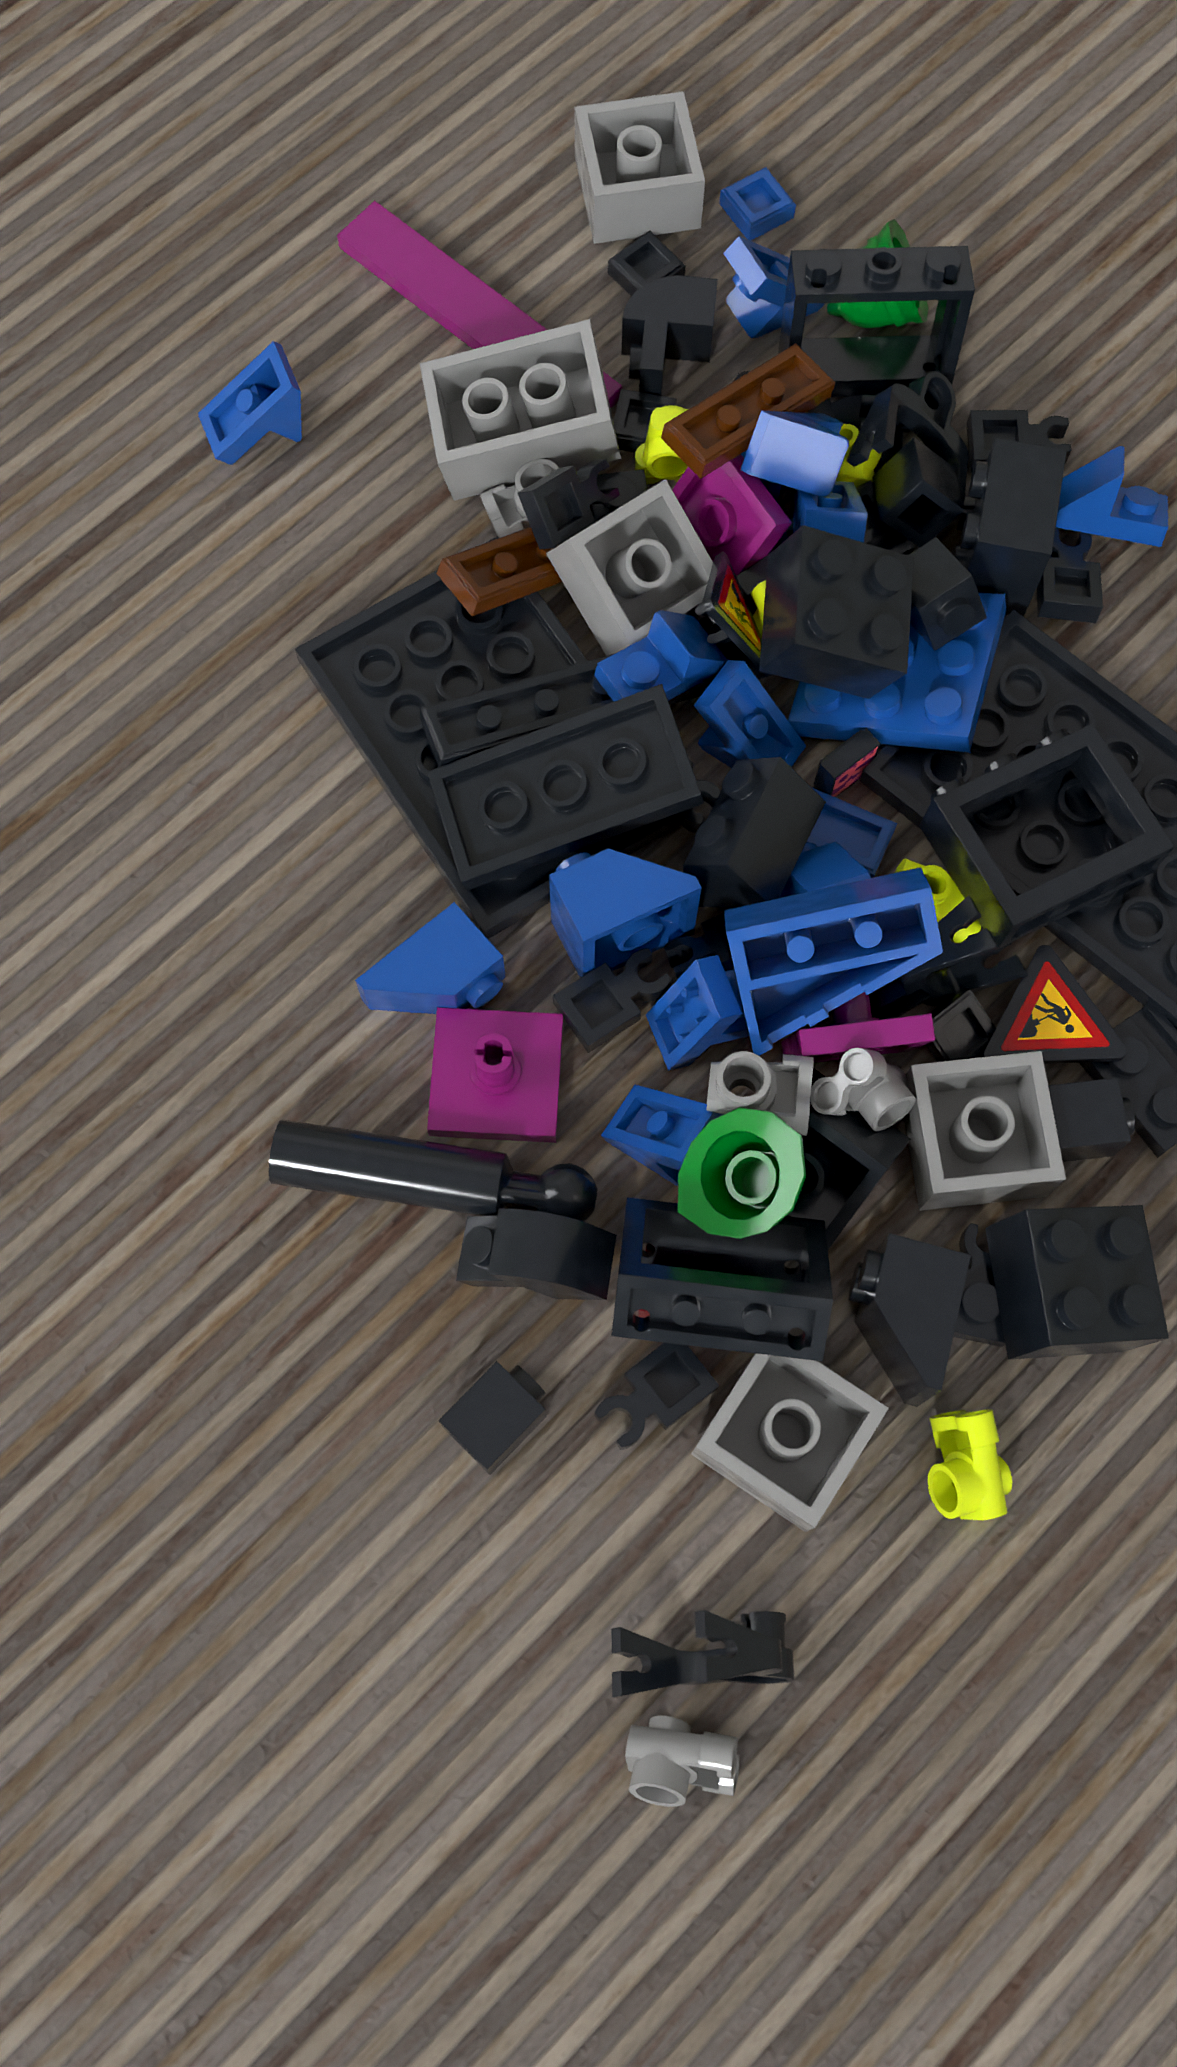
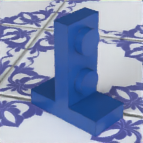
M718 955L695 960L645 1014L668 1071L690 1066L710 1045L749 1036L735 969L724 971Z

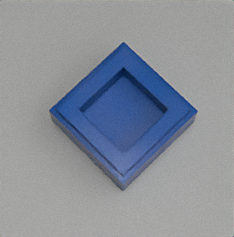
M766 167L720 191L719 204L747 240L751 241L794 219L796 204Z

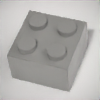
M684 91L575 106V160L594 244L638 238L648 231L654 235L701 229L705 178Z
M666 479L546 553L606 656L615 654L647 637L655 612L664 610L685 614L702 603L713 561Z
M1042 1051L910 1066L906 1073L907 1088L916 1098V1102L913 1108L904 1116L906 1135L911 1139L908 1142L919 1211L1047 1197L1066 1180Z
M755 1354L691 1455L804 1532H807L817 1526L889 1408L818 1361Z

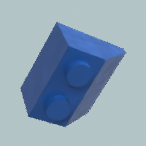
M611 849L603 850L592 856L589 853L576 854L563 861L557 867L556 872L549 875L551 923L580 978L605 962L611 971L625 966L629 957L638 950L649 948L653 953L664 948L668 942L676 938L688 937L694 934L702 888L696 876Z

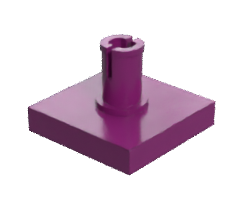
M741 454L702 479L688 467L672 489L711 560L714 561L715 555L724 551L730 559L736 576L767 556L792 524L758 477L741 471L744 457Z
M863 992L832 1010L834 1023L826 1027L798 1030L783 1040L781 1044L783 1054L814 1057L813 1063L841 1060L844 1053L852 1048L874 1050L881 1055L909 1052L935 1041L932 1014L883 1020L872 1018L869 994L866 995Z
M437 1007L427 1124L428 1135L434 1137L556 1143L563 1014Z

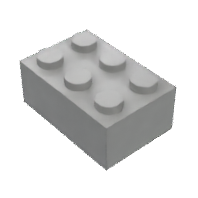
M590 319L420 363L437 463L454 501L479 495L501 484H504L505 488L514 486L518 470L529 461L548 459L553 461L559 468L574 466L578 470L593 460L607 458L608 462L621 459L601 361Z

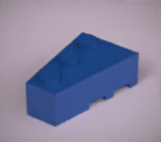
M921 867L724 910L726 934L753 1053L759 1056L771 1050L773 1043L806 1024H809L811 1027L829 1017L828 1012L863 992L868 995L943 953L931 886Z

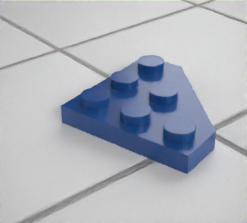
M979 593L987 618L936 651L931 648L910 624L907 674L869 699L800 681L788 717L789 723L800 737L846 741L859 730L867 728L881 744L970 752L1006 613L1005 594Z

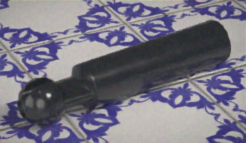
M283 1119L279 1121L276 1127L269 1158V1181L271 1184L480 1216H498L499 1208H505L510 1203L536 1207L539 1212L561 1215L584 1222L595 1210L598 1190L591 1175L584 1168L572 1163L556 1164L547 1169L542 1175L513 1171L507 1154L502 1152Z

